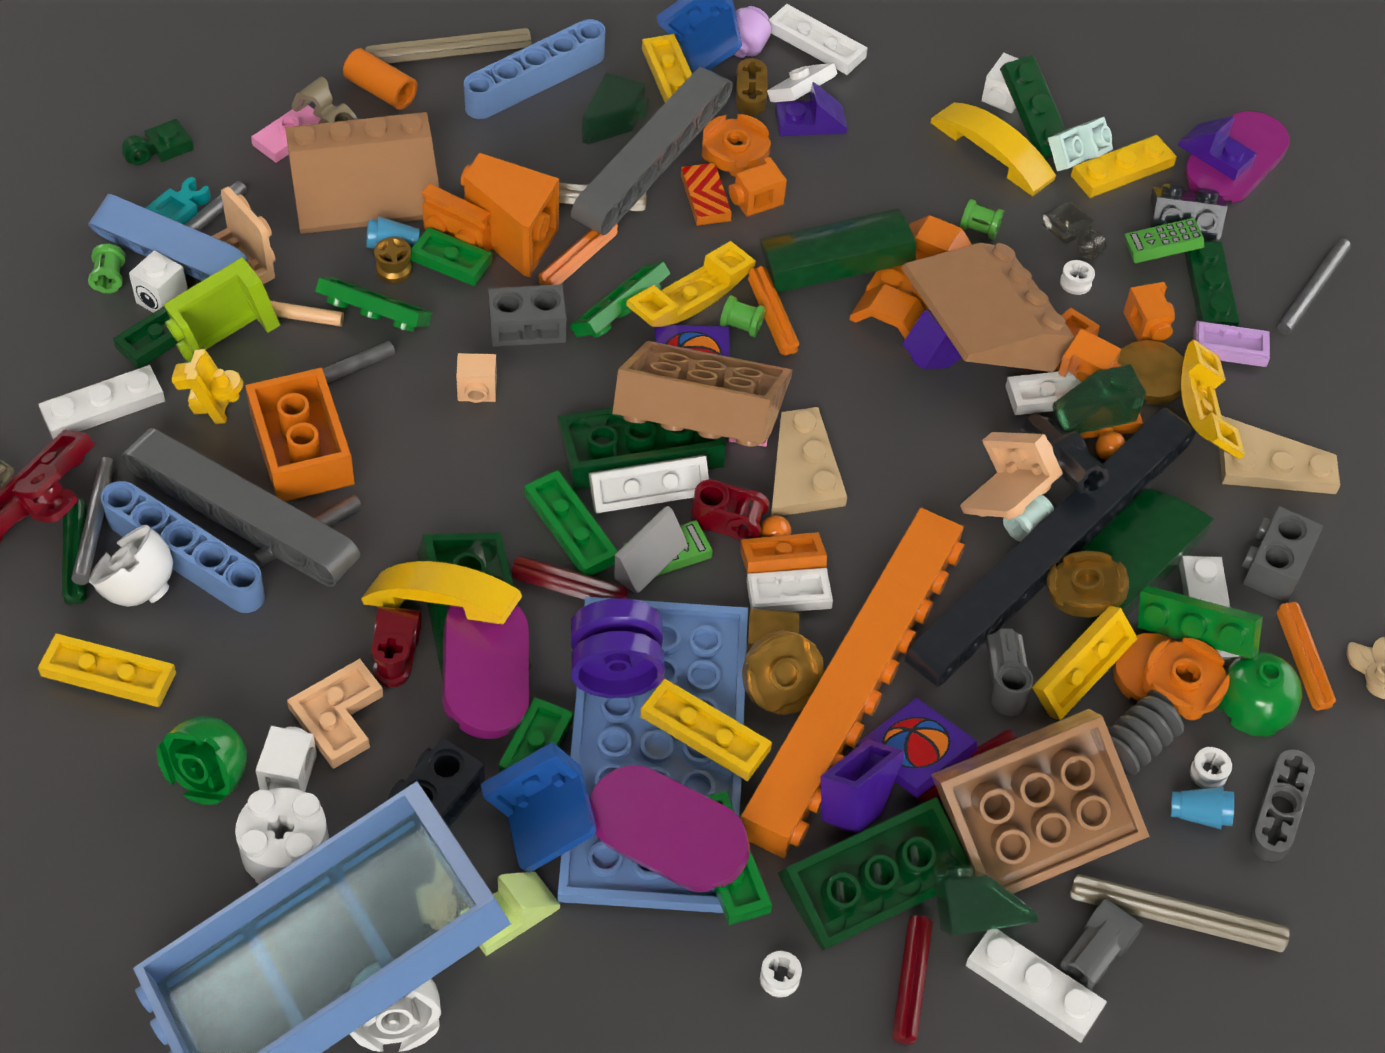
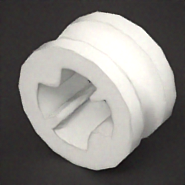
M1069 261L1063 267L1060 284L1066 292L1075 295L1085 294L1092 287L1095 270L1084 261Z
M1205 747L1199 750L1190 766L1191 779L1203 789L1222 787L1232 771V762L1229 756L1221 749L1215 747ZM1210 763V768L1215 765L1219 769L1217 774H1211V769L1208 772L1205 771L1203 768L1204 764Z
M776 951L767 955L762 963L760 973L761 986L767 993L775 997L791 995L799 986L802 973L801 963L796 956L785 951ZM778 966L786 967L788 969L787 976L791 979L789 980L785 976L783 982L775 980L774 971L771 968L777 971Z

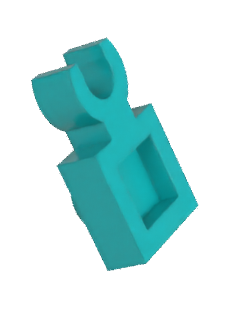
M190 177L182 183V190L178 193L169 188L149 204L146 209L184 225L198 213L197 206H202L211 199L210 189L208 186H204L201 190L196 191V179Z

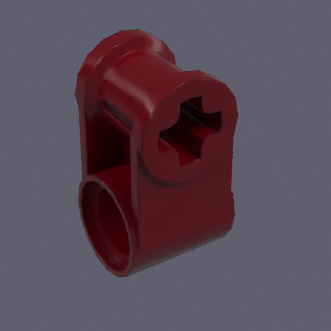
M708 479L700 482L695 488L690 517L692 521H698L702 530L716 532L741 541V539L760 537L761 527L759 524L762 515L767 513L770 504L767 497L760 492ZM752 501L753 505L752 507H749V502ZM743 525H747L746 530H743Z
M378 607L371 649L374 659V678L382 686L389 688L398 687L409 679L415 648L418 646L420 638L421 610Z

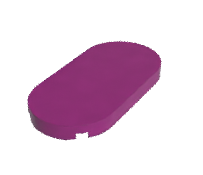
M1243 111L1231 115L1235 119L1229 137L1257 153L1254 163L1236 180H1233L1194 155H1191L1184 172L1188 179L1187 185L1192 192H1197L1199 188L1218 191V196H1222L1225 201L1232 200L1231 203L1240 202L1284 158L1290 143L1289 133L1281 122L1261 112Z
M451 605L444 623L442 703L444 711L450 720L453 717L460 724L458 728L471 736L495 739L507 735L510 730L516 726L518 727L523 721L528 709L529 627L526 616L518 605H516L504 624L468 620L464 608Z
M633 765L618 768L604 776L594 787L589 800L597 827L595 835L606 847L687 890L707 892L711 888H716L720 885L724 887L738 878L748 862L750 855L748 834L743 822L734 811L653 769Z

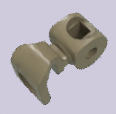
M324 77L317 78L298 92L292 102V108L297 112L313 101L316 105L313 114L320 118L318 124L357 120L356 115L345 103H341L338 106L332 104L333 98L329 91L328 82Z

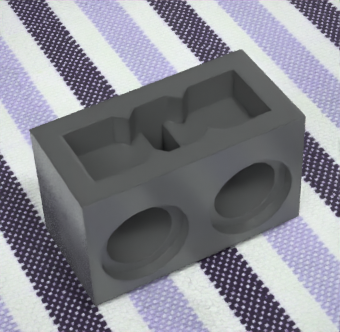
M562 284L488 289L492 347L566 342V311Z
M1279 506L1273 520L1264 518L1255 539L1262 541L1260 548L1252 545L1242 567L1249 569L1243 584L1284 603H1288L1324 525Z

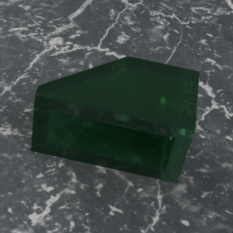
M606 73L582 117V143L589 145L633 131L638 119H644L647 113L649 100L644 98L645 83Z
M1129 364L1094 372L1054 402L1052 409L1064 432L1076 431L1081 434L1136 422L1146 391L1132 365Z
M973 865L946 868L947 875L934 877L940 928L952 936L1039 922L1036 911L989 875L973 871Z

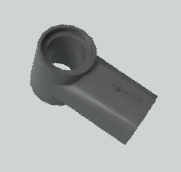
M999 629L997 632L988 635L986 639L993 688L991 704L998 713L1012 717L1025 711L1033 684V675L1027 667L1022 635L1016 633L1014 629Z
M1104 899L1085 925L1083 935L1062 960L1060 968L1066 975L1092 990L1109 969L1117 956L1121 958L1129 949L1143 928V924L1108 899Z

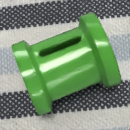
M970 199L962 216L960 228L963 230L971 228L988 234V238L994 240L1002 223L1004 210L998 209L994 211L979 206L976 200Z
M97 245L93 248L91 255L94 268L88 276V283L92 289L102 293L117 292L123 283L120 269L126 260L125 252L116 245Z
M730 295L722 311L720 326H733L749 332L750 337L756 338L765 318L766 306L759 305L758 307H753L737 301L736 296Z

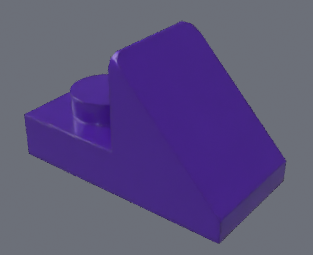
M812 82L810 101L776 102L775 115L779 136L847 134V124L842 104L815 82Z
M1234 116L1200 123L1186 134L1178 144L1182 149L1233 180H1236L1254 163L1257 155L1256 152L1229 137L1235 119Z

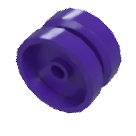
M606 599L590 603L579 609L571 619V648L573 649L571 652L572 681L575 685L590 695L604 698H629L642 695L656 688L664 679L665 671L664 650L662 649L663 623L662 617L657 610L644 602L631 599Z

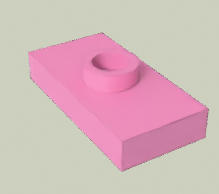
M309 105L297 112L292 109L251 136L252 145L277 163L289 155L285 127L318 124L320 118L313 114L314 109Z

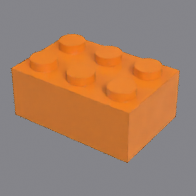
M322 367L245 385L250 414L274 494L277 498L289 501L355 484L351 454Z

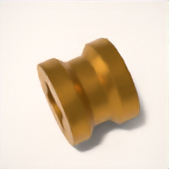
M397 237L385 238L376 244L374 257L378 278L389 284H398L407 280L412 274L411 248L409 244Z

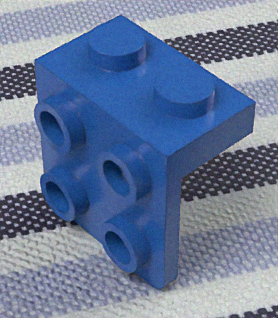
M678 0L657 15L658 25L667 33L675 34L692 74L699 67L710 71L728 57L733 56L742 47L733 0Z
M553 742L538 749L533 754L481 784L483 798L508 817L518 865L525 872L530 873L590 839L596 833L597 827L581 766Z

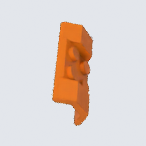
M931 215L914 221L909 225L916 241L917 260L972 245L962 228ZM904 265L876 271L866 287V292L850 314L849 320L856 323L868 317H874L897 327L904 339H906L923 311L929 310V308L902 270Z

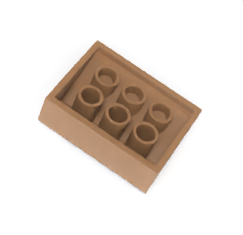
M427 112L285 127L300 234L368 226L369 219L377 220L378 216L399 223L423 220L422 203L425 201V197L421 195V192L429 183L439 187Z
M977 243L905 263L902 268L966 362L1054 372L1075 338L1066 326L1065 319L1049 303L1048 296L1032 280L1031 273L1023 268L1015 257L1014 250L1005 244Z
M646 341L618 369L612 414L622 415L624 420L632 423H645L646 421L661 423L662 428L671 431H681L684 428L698 431L700 436L710 439H718L721 436L736 439V442L743 446L754 447L759 444L764 445L774 427L792 376V369Z
M1090 709L931 774L947 816L988 904L1150 837L1104 718Z

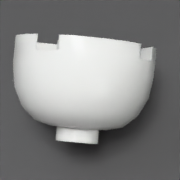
M143 525L122 537L117 542L121 548L112 557L106 552L90 574L89 582L101 596L111 603L126 607L137 606L147 600L154 603L169 589V585L166 582L170 578L173 569V559L169 546L156 531L148 525Z
M380 964L367 969L361 974L352 988L382 969ZM432 979L428 980L357 1028L350 1035L359 1045L378 1052H383L384 1044L402 1042L399 1049L400 1052L411 1050L426 1043L437 1033L440 1027L441 1006L436 984Z

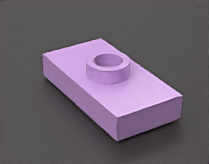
M1196 321L1193 329V339L1220 356L1221 361L1267 367L1270 360L1269 331Z

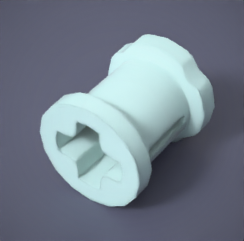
M1037 496L1026 506L1025 512L1013 519L1003 518L1004 527L1012 538L1021 542L1054 511V507L1045 496Z

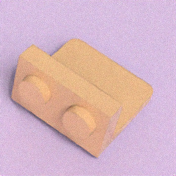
M229 186L221 189L227 228L212 237L226 242L243 252L249 258L247 263L263 284L275 279L273 262L276 258L270 247L269 237L272 235L269 224L262 216L257 217L251 211L243 195H236Z
M991 432L984 438L982 442L997 473L968 497L960 507L964 514L978 515L980 517L993 516L1013 519L1023 514L1026 506L1037 496L1049 491L1051 484L1063 474L1053 453V447L1045 434Z

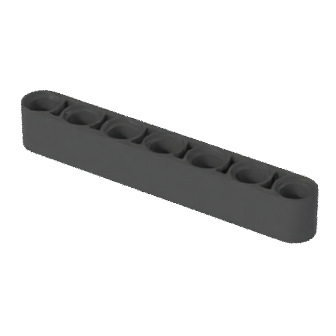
M699 67L581 192L573 204L571 219L601 235L609 233L724 107L731 95L733 83L712 71Z
M149 428L121 455L123 464L139 479L257 547H266L265 549L273 556L326 586L333 587L361 556L357 546L345 535L159 430Z

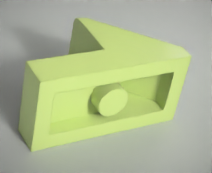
M536 872L511 873L498 876V892L494 893L493 896L511 925L479 947L488 956L560 909V903Z

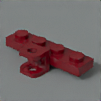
M63 430L0 490V542L3 540V535L16 522L23 520L29 514L36 521L52 523L59 521L78 502L74 492L63 489L58 481L70 469L79 466L84 461L85 455L95 446L87 433Z

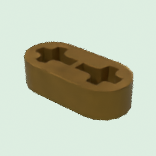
M750 58L742 60L737 66L736 106L740 112L746 115H758L765 110L767 103V67L762 61ZM749 74L754 75L755 79H749ZM748 94H754V99H749Z

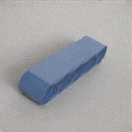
M593 19L580 21L471 73L464 80L465 112L475 119L488 118L599 64L605 57V26Z
M107 194L88 223V226L103 238L145 257L154 250L183 266L185 274L201 281L241 257L246 262L249 261V258L243 252L226 242L112 194Z
M116 481L103 489L101 501L108 525L114 532L124 537L134 529L148 525L169 546L174 571L238 612L250 613L263 605L266 595L261 571L255 562L129 482Z

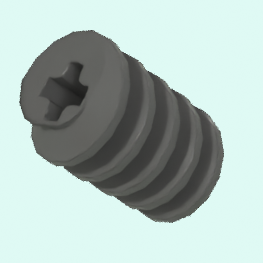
M1151 690L1146 697H1142L1136 703V706H1132L1125 713V716L1119 717L1114 722V725L1107 728L1125 774L1135 776L1140 771V766H1146L1151 762V756H1157L1162 752V746L1168 747L1173 742V737H1179L1184 732L1183 721L1172 702L1158 691Z

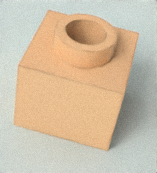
M458 353L456 375L458 401L474 403L496 402V354Z

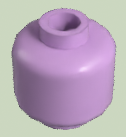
M757 7L739 8L735 12L742 47L734 55L740 58L757 56L761 53L771 35L772 27L769 18L764 11Z

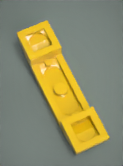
M954 102L931 118L930 123L956 141L964 135L1009 168L1007 179L1032 197L1055 180L1056 174L1040 152L1021 133L992 113L973 105Z
M729 241L705 255L704 265L662 290L652 285L628 299L626 306L652 327L668 326L684 321L708 308L733 289L749 273V270L755 267L756 260L732 241Z
M1193 339L1188 343L1181 375V392L1186 415L1192 427L1200 436L1240 460L1245 456L1239 430L1222 419L1215 388L1226 380L1220 356Z
M416 561L397 564L383 570L361 599L364 605L399 608L405 599L459 606L464 608L468 620L504 624L522 598L520 590L510 584L471 568L443 562Z

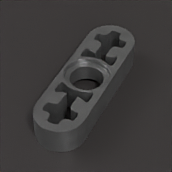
M1286 750L1282 752L1272 768L1250 836L1252 851L1265 861L1275 862L1283 859L1294 842L1315 773L1312 759L1302 751ZM1289 766L1297 768V777L1292 785L1285 783L1290 772ZM1272 798H1286L1291 802L1293 812L1282 813L1278 811L1272 804ZM1273 825L1280 827L1275 838V846L1267 843V835Z

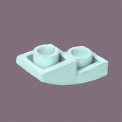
M1105 117L1088 121L1048 138L1057 171L1069 169L1085 160L1097 158L1113 150L1112 133L1106 124Z

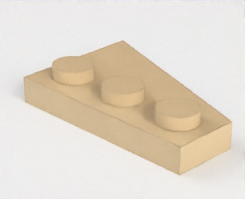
M818 407L781 412L771 516H785L846 506L847 494Z
M1222 416L1223 420L1239 430L1245 456L1239 460L1219 448L1222 484L1327 494L1337 493L1340 487L1337 455Z

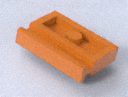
M429 183L421 192V195L425 197V201L422 203L424 229L432 228L489 252L492 249L491 224L487 222L490 212Z

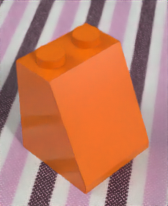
M479 153L473 163L467 165L463 170L461 176V185L464 186L465 193L463 200L490 212L487 222L491 224L492 249L522 275L531 277L559 230V178Z

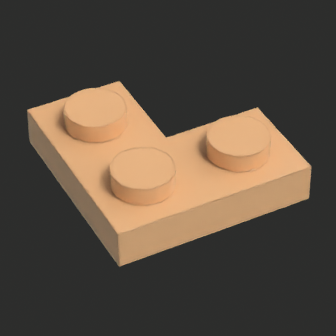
M358 659L289 698L287 703L289 710L307 733L313 734L316 747L330 766L335 769L370 748L368 737L351 715L382 698L383 689L361 659Z

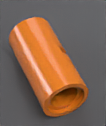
M362 48L352 51L344 63L343 75L347 80L398 110H403L410 105L416 95L417 81Z

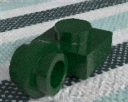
M177 118L145 130L146 139L133 135L126 138L122 143L123 157L128 163L134 165L145 164L150 159V156L154 154L158 156L161 162L194 150L192 139Z

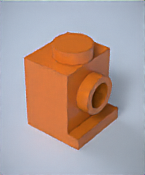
M767 157L764 158L763 165L736 173L735 183L729 185V195L733 204L739 205L745 216L748 217L784 205L787 179L772 158Z
M1165 282L1130 288L1123 313L1137 341L1151 340L1161 342L1173 334L1171 323L1174 322L1175 312L1173 305L1167 302L1164 296L1167 289Z
M1081 328L1063 355L1058 374L1066 377L1068 372H1070L1080 382L1087 385L1093 384L1100 389L1103 388L1105 383L1112 385L1122 368V365L1117 363L1121 348Z

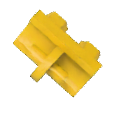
M206 349L194 351L191 362L176 364L172 375V383L177 390L191 389L188 402L194 414L208 413L215 424L226 423L225 409L229 402H235L239 399V393L243 388V380L238 372L218 369Z

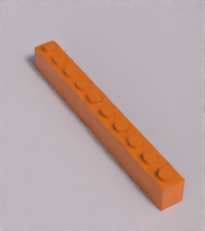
M920 507L742 813L741 821L748 834L749 842L785 859L792 845L800 847L809 829L810 824L805 821L810 812L818 814L822 808L821 775L845 757L843 754L848 745L853 748L857 745L856 743H858L865 727L864 724H861V721L865 714L873 716L882 697V693L878 692L883 682L888 685L891 684L900 662L896 661L900 652L907 654L917 633L913 631L916 623H925L933 606V602L929 601L933 593L941 594L949 577V573L946 572L949 564L956 566L963 554L965 544L961 543L960 540L964 526Z

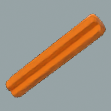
M618 224L606 235H601L590 229L539 274V284L560 285L618 234Z
M763 266L750 269L748 281L758 304L766 306L765 320L780 354L787 356L797 353L799 341L767 269Z
M1297 602L1283 603L1277 610V616L1310 703L1316 711L1328 710L1333 707L1336 698L1300 605Z

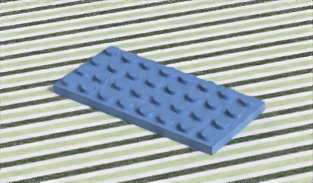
M585 597L584 607L593 602L614 598ZM635 600L653 607L662 617L664 678L744 725L745 689L742 668L747 650L748 608ZM577 687L570 757L581 766L589 798L597 783L610 772L625 766H644L704 796L727 791L734 811L740 818L741 777L640 717L641 707L656 688L642 695L629 698H604L590 695ZM596 835L561 855L558 902L723 913L714 888L707 892L687 890L609 849Z

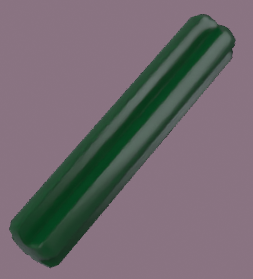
M78 498V502L63 516L62 596L64 602L69 605L75 603L82 604L86 600V584L78 585L72 581V574L87 516V507L85 506V501L81 498Z

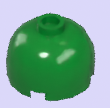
M1258 652L1253 659L1242 656L1238 657L1225 669L1226 677L1229 674L1230 683L1218 709L1220 712L1224 710L1226 715L1231 718L1230 724L1235 729L1251 736L1269 737L1275 735L1280 729L1288 728L1293 723L1302 701V687L1295 670L1283 658L1271 653Z
M211 716L192 717L181 722L164 736V740L158 744L156 750L158 765L165 779L171 786L177 781L182 787L190 790L183 794L184 797L203 805L218 804L227 795L232 793L241 782L248 761L247 750L240 735L224 721Z

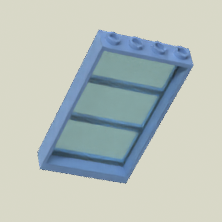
M416 781L135 966L133 970L141 986L135 989V992L145 1009L149 1013L154 1012L156 1018L150 1021L151 1027L164 1045L169 1044L171 1051L168 1053H322L511 925V923Z

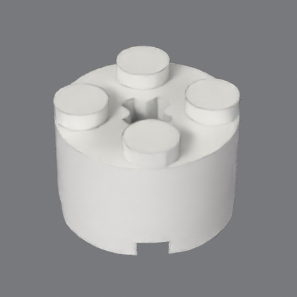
M282 787L254 792L249 797L248 803L241 810L235 828L242 863L246 871L259 885L329 839L325 814L319 800L315 795L295 788Z

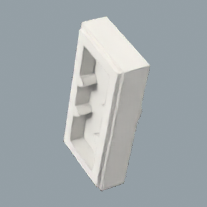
M835 64L811 65L789 72L790 77L767 90L770 102L793 101L811 91L812 82L820 86L834 78L838 74Z
M827 568L747 574L746 583L751 609L784 612L832 609L833 598Z

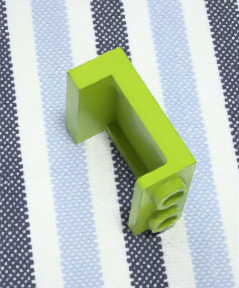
M243 257L163 304L170 317L165 324L178 342L176 346L187 362H191L195 350L210 348L256 319L267 333L280 326L261 279Z

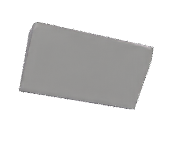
M669 506L664 507L615 554L614 579L634 593H639L687 545L683 531L673 510Z

